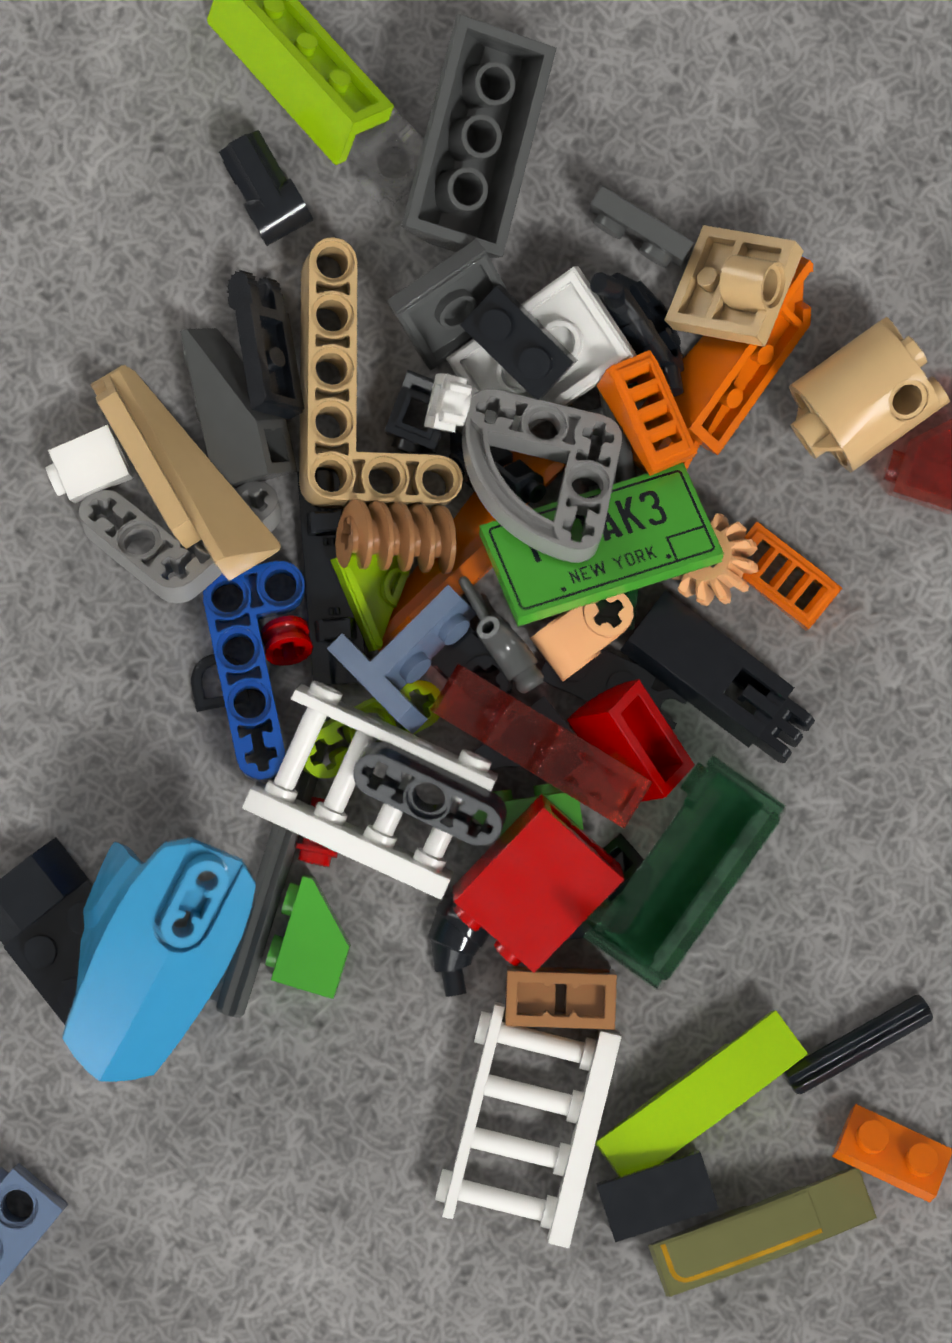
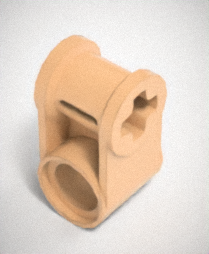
M624 593L606 599L609 603L619 600L623 604L624 608L618 613L622 622L616 627H613L608 622L602 625L597 624L595 617L600 613L599 607L596 605L599 602L597 601L565 611L530 638L562 682L602 653L600 650L622 635L631 626L634 617L633 605Z

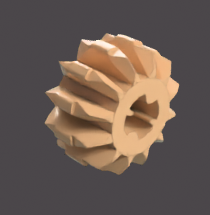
M716 513L710 523L724 553L722 562L717 563L714 567L708 566L672 578L673 580H681L678 591L683 596L688 598L695 594L696 601L704 606H709L714 596L721 603L730 604L732 597L730 588L734 586L741 592L748 591L749 585L741 578L743 573L752 574L758 572V565L748 559L749 556L758 550V547L752 539H744L747 531L746 527L740 522L729 525L726 516Z

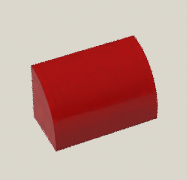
M639 679L619 684L602 692L577 709L567 719L623 805L666 798L695 766Z

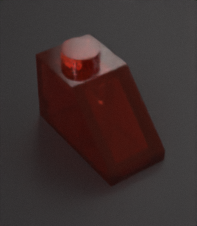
M952 419L909 440L904 444L902 452L895 449L892 450L883 476V480L892 482L888 495L944 514H952Z

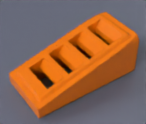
M651 350L614 364L605 371L597 384V388L649 476L696 456L698 452L664 373ZM637 381L639 385L628 388L627 385ZM647 398L650 405L638 410L635 403ZM659 418L662 423L661 425L646 430L645 423ZM667 437L671 438L674 444L655 451L652 443Z
M756 521L744 539H752L757 546L761 541H764L770 548L757 562L758 572L752 574L743 573L741 578L807 631L842 590V587ZM780 554L787 561L771 581L766 583L760 576L777 555ZM797 568L804 575L784 597L777 590L792 571ZM814 582L820 589L806 607L801 610L795 605V602L808 586Z

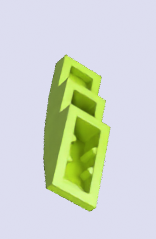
M776 1010L771 1011L732 1042L724 1044L683 1077L677 1078L597 1139L595 1145L619 1177L658 1165L734 1111L808 1055V1053Z

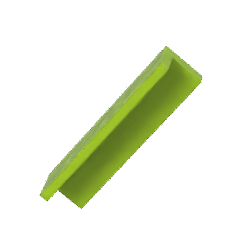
M213 0L207 18L208 24L334 165L341 164L347 160L356 134L389 121L394 105L299 0Z

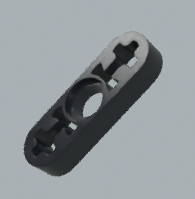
M374 742L364 748L354 766V781L363 793L469 844L484 846L494 842L499 837L506 821L507 808L497 794L391 743ZM378 762L388 766L383 778L373 774ZM405 773L411 775V778L405 790L399 788V785ZM422 783L435 784L444 793L445 800L440 804H428L419 798L416 786ZM457 797L462 801L456 814H453L449 811ZM478 810L488 814L482 825L472 821Z

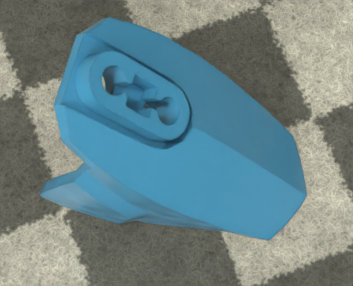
M193 838L163 843L145 863L129 847L116 841L111 845L83 910L84 931L80 943L76 995L62 1034L63 1040L73 1056L98 1081H127L154 1075L184 1037L211 997L242 938L252 908L256 883L241 858ZM204 871H211L216 874L209 881L197 879V876ZM186 910L190 912L186 927L179 928L173 926L175 920L184 918Z

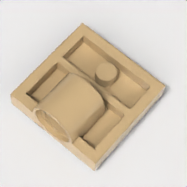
M703 225L665 321L673 330L765 347L804 252L803 249L794 240Z

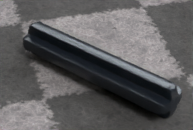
M914 995L801 1059L784 1072L785 1077L796 1094H803L931 1022L933 1019L932 1011L922 996Z

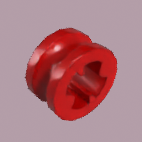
M293 615L274 618L263 626L261 639L265 645L264 653L267 661L274 665L288 666L300 663L309 657L312 653L313 645L308 636V624L304 619Z

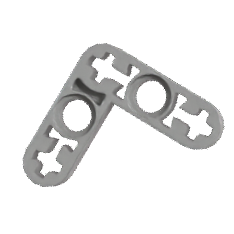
M253 481L245 483L236 489V492L248 506L252 505L254 508L259 509L265 505V510L262 512L256 509H252V511L268 530L272 532L280 523L282 516L277 492L274 488L265 482ZM100 490L86 496L81 502L79 516L84 533L88 539L163 600L178 604L188 602L199 595L222 574L208 550L202 546V540L185 549L178 539H175L119 493L112 490ZM102 514L109 517L114 514L116 524L120 529L116 533L115 527L110 521L103 517L96 520V516ZM149 538L155 541L154 547L145 554L135 555L127 551L129 544L136 539ZM194 554L195 558L191 560L190 555ZM174 572L177 575H182L186 572L187 577L182 580L177 576L168 579V574Z

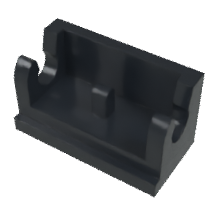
M700 1150L609 1181L605 1180L596 1183L615 1243L719 1209Z

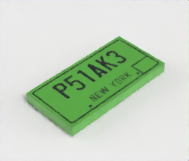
M684 463L677 464L652 476L644 474L613 484L599 547L595 555L587 561L580 563L568 562L544 554L517 539L497 521L480 525L479 531L480 538L517 627L721 563L724 554ZM601 489L589 491L579 496L594 498L601 493ZM557 502L533 510L545 518L554 521ZM576 514L570 531V540L581 542L586 516Z

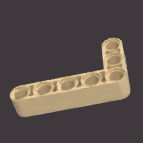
M332 237L321 240L311 250L303 262L301 270L300 384L305 408L303 413L300 414L299 485L301 493L305 500L313 506L331 509H344L347 503L354 499L365 502L367 506L373 501H382L387 507L394 502H402L408 508L416 503L424 504L428 509L434 505L446 506L458 495L463 483L461 469L449 457L428 454L356 452L357 257L351 245L343 239ZM319 257L333 258L341 268V276L338 278L324 276L317 267V259ZM322 309L332 310L340 319L341 329L338 331H328L322 328L317 321V311ZM319 362H329L335 365L340 372V383L330 385L320 380L316 373V364ZM325 414L336 419L340 426L339 437L328 438L320 434L316 428V417ZM325 467L333 470L339 477V490L328 492L320 488L315 479L316 469ZM371 470H382L390 476L393 483L392 493L382 494L372 488L369 482ZM424 472H435L443 478L446 486L444 495H432L425 489L422 481Z

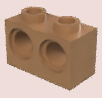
M507 966L505 1026L615 1030L617 974L614 969L539 967L533 973L526 966Z

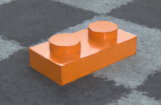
M855 1104L846 1119L832 1157L930 1203L937 1196L952 1156V1148Z

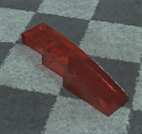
M457 664L430 708V711L624 829L653 783L460 664Z

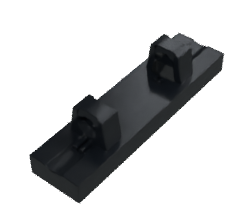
M316 470L315 479L320 488L328 492L339 490V477L333 470ZM298 471L309 637L313 645L311 653L313 681L326 685L360 683L327 649L343 633L365 654L364 639L330 561L337 557L335 547L336 535L316 536L317 533L326 531L337 532L343 509L320 508L307 502L300 490Z

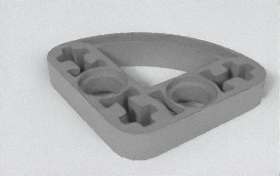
M485 389L478 391L471 397L469 411L463 424L462 448L470 482L485 508L509 533L544 554L576 563L587 561L595 555L603 535L622 444V432L618 424L611 418L601 414L501 390ZM486 410L497 412L494 424L484 422ZM515 415L521 416L518 431L511 430ZM536 420H546L556 427L558 435L548 440L540 439L531 433L528 425ZM592 435L602 437V446L597 462L587 460ZM489 446L566 464L554 521L540 515L515 495L500 475ZM579 478H589L599 485L601 493L594 498L581 497L573 490L572 482ZM576 514L586 516L581 542L570 540V531Z

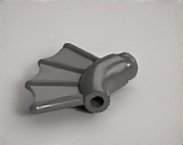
M460 577L459 584L480 620L477 626V634L507 680H513L516 688L521 693H527L540 685L544 680V675L536 667L538 660L533 652L511 628L510 624L505 622L496 613L488 597L475 590L468 577Z

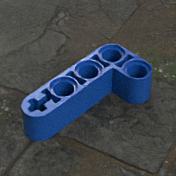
M273 561L255 565L230 581L222 573L220 577L203 590V602L236 759L241 772L248 779L256 782H268V779H275L285 757V748L257 620L287 614L294 611L302 603L305 595L303 575L294 564L287 561ZM285 574L295 581L296 591L290 599L276 601L267 595L265 586L272 576ZM225 585L235 586L243 594L241 606L232 612H222L213 605L214 593ZM243 637L253 644L255 652L248 663L234 665L225 659L224 648L231 639ZM255 690L264 696L266 706L259 716L245 718L236 712L235 701L237 696L243 691ZM271 723L273 727L272 732H261L266 750H276L277 757L269 760L268 770L259 771L256 763H246V756L254 753L251 733L240 738L239 729L256 730Z

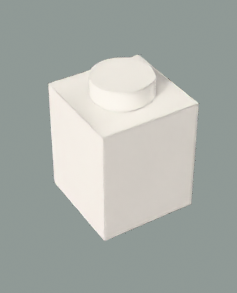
M109 425L48 450L53 464L45 468L51 484L58 496L67 493L69 500L73 503L80 502L86 496L95 492L108 490L134 478L117 437Z

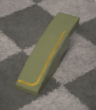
M851 1167L806 1186L786 1190L753 1205L730 1210L649 1244L648 1247L666 1297H671L777 1259L877 1217L860 1170Z

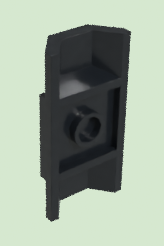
M55 837L0 879V941L4 945V949L64 1025H66L76 995L80 943L84 931L83 910L93 883L57 837Z

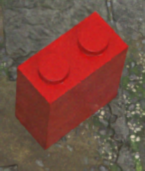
M541 794L452 887L453 902L456 904L454 912L472 930L478 931L482 927L497 940L493 944L495 949L510 964L517 967L522 962L535 973L623 882L624 876L621 865Z

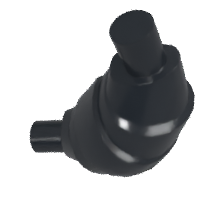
M603 272L596 273L590 282L591 290L596 294L604 296L608 312L635 353L639 355L651 350L664 373L673 397L681 395L684 392L681 372L684 371L680 348L681 340L677 331L673 330L665 321L668 311L664 304L641 280L637 282L621 273H614L611 276Z
M453 891L445 895L439 902L428 935L431 940L435 972H441L446 997L467 993L462 968L471 965L473 956L480 947H483L490 936L482 927L478 931L472 930L454 912L456 904L453 902Z

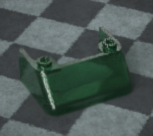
M714 755L707 761V767L698 762L680 788L688 794L683 802V806L621 894L619 893L613 902L606 898L585 922L593 928H589L584 935L586 940L655 989H662L786 814V806Z

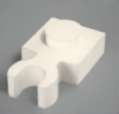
M436 373L424 427L455 432L456 425L463 426L469 411L472 386L466 384V378Z

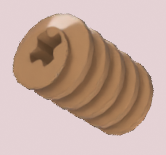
M354 499L347 503L339 519L335 541L336 555L339 565L346 568L351 554L356 553L358 567L360 569H367L372 555L376 554L378 567L380 570L385 571L390 568L394 555L397 556L398 567L402 572L409 571L414 557H417L419 570L422 573L430 572L434 558H437L441 573L448 574L453 569L456 557V531L453 517L449 509L443 505H434L428 509L424 504L416 503L408 508L402 502H394L387 507L382 501H373L367 506L365 502Z

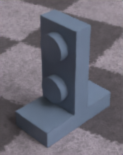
M447 585L372 661L343 633L327 649L411 734H414L428 719L400 690L407 683L411 684L419 680L428 671L431 659L445 645L454 644L464 636L469 629V621L476 613Z

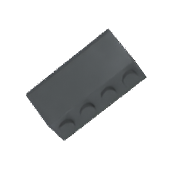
M462 14L456 15L402 222L403 228L429 244L453 252H458L477 239L490 258L503 257L556 47Z

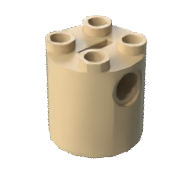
M885 317L789 386L791 394L798 405L796 421L790 425L801 444L814 459L826 451H830L836 460L851 473L948 404L950 399L939 382L933 376L927 379L920 368L927 363V359L917 343L910 336L903 339L892 321Z

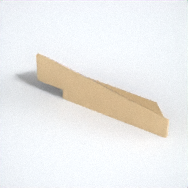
M122 365L90 384L97 395V403L168 527L185 549L202 540L213 561L228 581L280 550L281 545L134 370L126 365Z

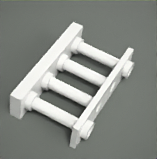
M312 681L311 686L308 687L301 683L295 689L291 700L307 708L274 780L268 779L266 785L257 781L250 789L242 809L441 900L454 871L445 867L447 860L443 858L452 835L432 827L423 848L418 847L415 853L395 844L397 837L393 835L403 812L383 803L374 825H367L365 830L345 822L348 815L344 810L356 785L353 777L354 766L364 748L378 739L400 747L491 791L499 775L489 770L492 762L481 755L462 749L460 755H456L340 701L343 694L326 684ZM328 716L356 729V732L324 803L318 802L315 808L296 799L298 792L294 788ZM405 773L399 788L405 790L411 775ZM456 797L449 812L456 814L462 800Z
M494 1002L492 1013L481 1011L474 1043L482 1044L484 1047L453 1171L442 1169L435 1201L445 1203L442 1217L449 1219L454 1217L457 1201H462L540 1221V1227L549 1229L547 1236L549 1244L569 1248L622 1036L619 1032L599 1029L596 1039L586 1037L585 1042L522 1026H505V1022H502L505 1004ZM496 1043L580 1063L579 1069L588 1071L583 1092L573 1090L571 1095L489 1074ZM483 1096L565 1115L567 1122L575 1123L571 1143L560 1142L559 1147L476 1127ZM470 1148L554 1168L553 1174L562 1176L557 1197L547 1195L546 1200L464 1180L463 1176Z

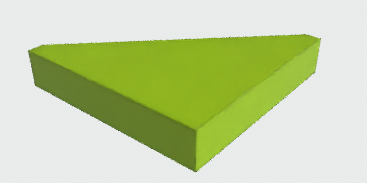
M356 553L351 554L346 568L339 565L337 557L331 559L332 566L368 651L382 648L384 633L393 609L397 607L410 570L402 572L398 567L397 556L394 555L391 566L386 571L380 570L378 567L376 554L372 555L367 569H360L358 567Z

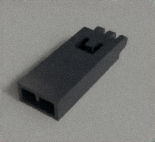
M666 590L620 649L626 656L749 748L754 744L780 763H786L792 752L777 737L792 747H797L803 739V734L788 721L803 731H808L815 722L810 713L788 697L795 687ZM731 683L743 690L737 698L743 703L746 700L757 708L753 715L724 694Z

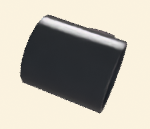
M259 130L244 134L219 151L223 164L247 202L243 205L256 225L266 246L313 221V217L291 178L287 180Z

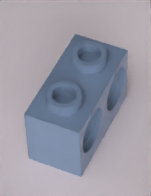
M20 1163L9 1173L0 1167V1287L68 1206L67 1202ZM22 1190L31 1197L33 1201L31 1215L18 1217L10 1212L6 1203L7 1195L10 1191Z

